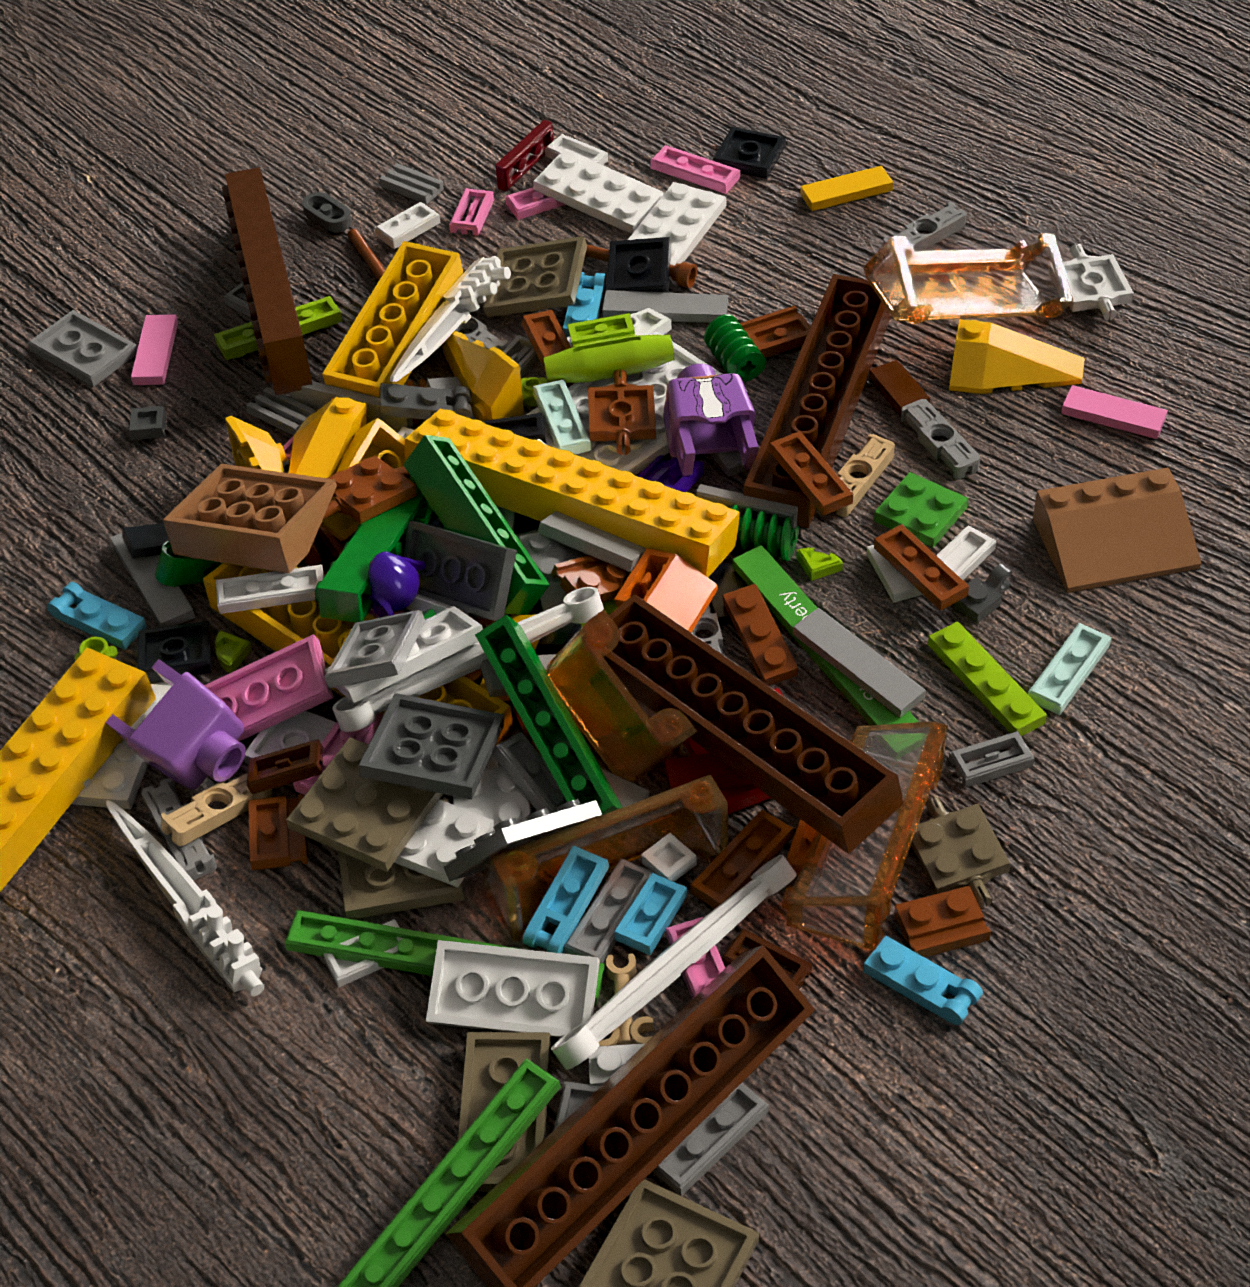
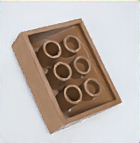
M220 464L163 519V523L174 555L277 571L279 573H290L309 553L337 483L335 479Z
M1168 467L1037 491L1033 522L1067 593L1201 568L1202 563L1182 492Z

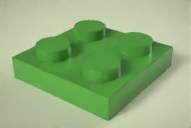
M909 472L877 508L874 514V521L890 529L903 524L924 545L934 548L967 509L969 498Z

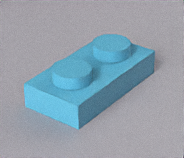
M652 873L614 931L615 940L647 955H651L665 933L666 928H668L687 898V887Z

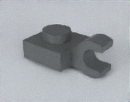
M999 564L991 571L985 582L976 576L967 583L969 585L968 596L952 605L978 624L1002 605V593L1011 586V583L1006 578L1012 574V571L1003 564Z

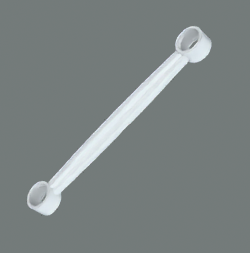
M595 587L576 589L564 597V603L517 623L521 625L530 643H533L571 622L576 624L590 622L600 617L604 612L598 589ZM477 642L473 649L463 653L452 654L444 658L439 666L431 669H422L412 674L405 683L390 685L378 691L377 695L368 701L353 703L347 697H344L333 706V712L339 727L344 732L363 729L375 720V714L387 710L395 693L418 697L480 669L483 659L488 658L480 643Z
M779 855L761 866L751 876L752 880L677 939L631 979L589 1020L562 1036L551 1047V1050L566 1070L572 1069L591 1056L600 1045L598 1042L680 977L681 972L689 965L695 964L766 897L775 894L788 885L797 874L783 855Z

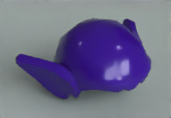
M388 551L377 554L371 560L368 577L372 595L369 599L373 602L372 609L379 618L394 615L393 612L406 609L416 599L419 591V574L417 571L426 568L424 561L401 557Z

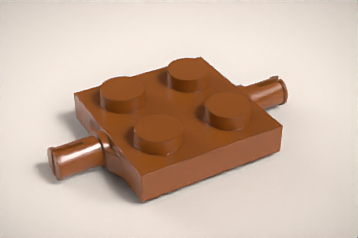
M616 370L613 373L614 384L605 387H588L590 441L616 440L617 453L623 455L622 446H624L625 455H627L631 451L630 440L656 439L653 385L636 386L627 384V373L621 370V378H619V370Z
M375 455L366 458L360 463L327 478L335 479L337 487L322 521L337 513H343L353 517L359 523H363L416 497V484L408 479L411 476L404 466L392 468Z

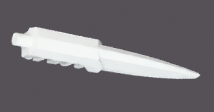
M496 256L491 258L482 257L474 261L443 295L444 302L411 342L390 376V381L397 382L410 373L439 348L461 323H467L471 318L469 312L477 311L480 308L479 304L487 300L486 296L497 293V287L500 285L499 280L511 277L509 267H501V261Z
M107 800L106 806L148 873L173 906L175 916L187 935L233 992L246 989L251 996L259 995L264 990V984L259 979L262 968L260 967L259 957L253 953L250 943H244V935L238 929L232 930L231 920L227 916L223 918L222 908L217 905L207 889L201 891L178 862L144 827L116 803Z

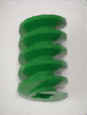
M723 314L710 322L704 334V342L721 364L727 374H738L743 382L751 381L758 377L766 366V359L737 318L731 314Z
M734 504L732 509L739 511L738 505ZM748 507L743 516H739L737 542L734 549L738 548L741 544L742 550L748 552L753 547L756 548L762 545L773 558H776L781 552L782 559L790 561L796 547L799 527L792 528L791 517L788 516L783 524L779 525L778 514L775 513L770 521L766 522L765 513L762 510L756 519H753L752 510Z

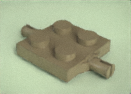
M933 796V800L929 797L924 804L928 808L932 819L907 828V838L935 894L970 885L979 907L984 908V903L986 907L989 906L993 899L984 884L991 878L1010 872V862L979 804H975L955 812H946L939 796Z

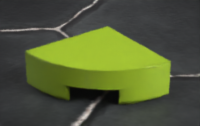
M810 547L797 549L796 558L811 581L843 570L842 560L833 553L828 555L814 551V548Z
M221 630L215 639V651L218 662L229 673L234 672L252 650L250 641Z

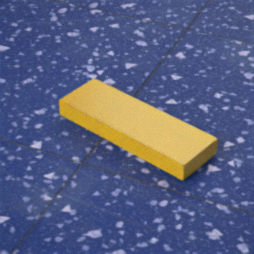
M878 166L801 186L800 195L811 211L893 191L894 182L884 168Z

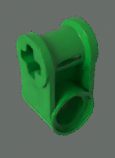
M167 541L162 546L154 575L160 583L170 587L204 583L203 578L222 563L174 555L170 541Z

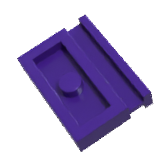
M660 455L638 477L660 482L664 486L681 492H687L704 474V462L694 461L692 475L682 476L677 457H672L668 461L664 460V455Z

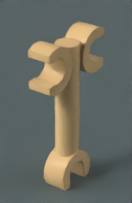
M628 954V965L623 968H618L614 965L613 955H608L606 958V971L608 977L614 981L615 994L637 972L634 954ZM631 1016L608 1034L611 1036L610 1038L602 1039L598 1042L599 1046L647 1043L653 1036L642 1037L639 1034L645 1031H654L653 1018L645 1016L637 1018L633 1022Z

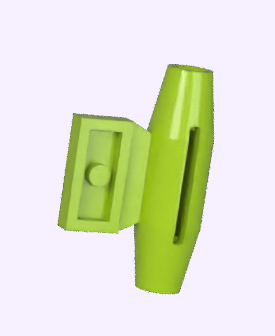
M630 313L568 324L572 348L543 358L548 383L562 379L565 383H589L611 379L616 370H619V377H621V370H624L627 375L638 374L674 361L675 355L671 335H635Z

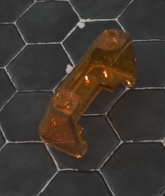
M603 609L588 620L548 663L546 672L574 722L612 773L629 782L636 783L664 764V760L672 758L683 750L697 730L679 710L673 708L663 709L649 718L604 659L605 656L616 648L619 641V630L611 617Z

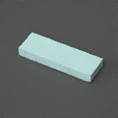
M562 379L533 386L534 398L540 412L543 413L544 422L555 448L570 451L574 455L591 451V441L565 381Z
M1078 623L1028 691V695L1039 706L1061 715L1109 648L1112 637Z

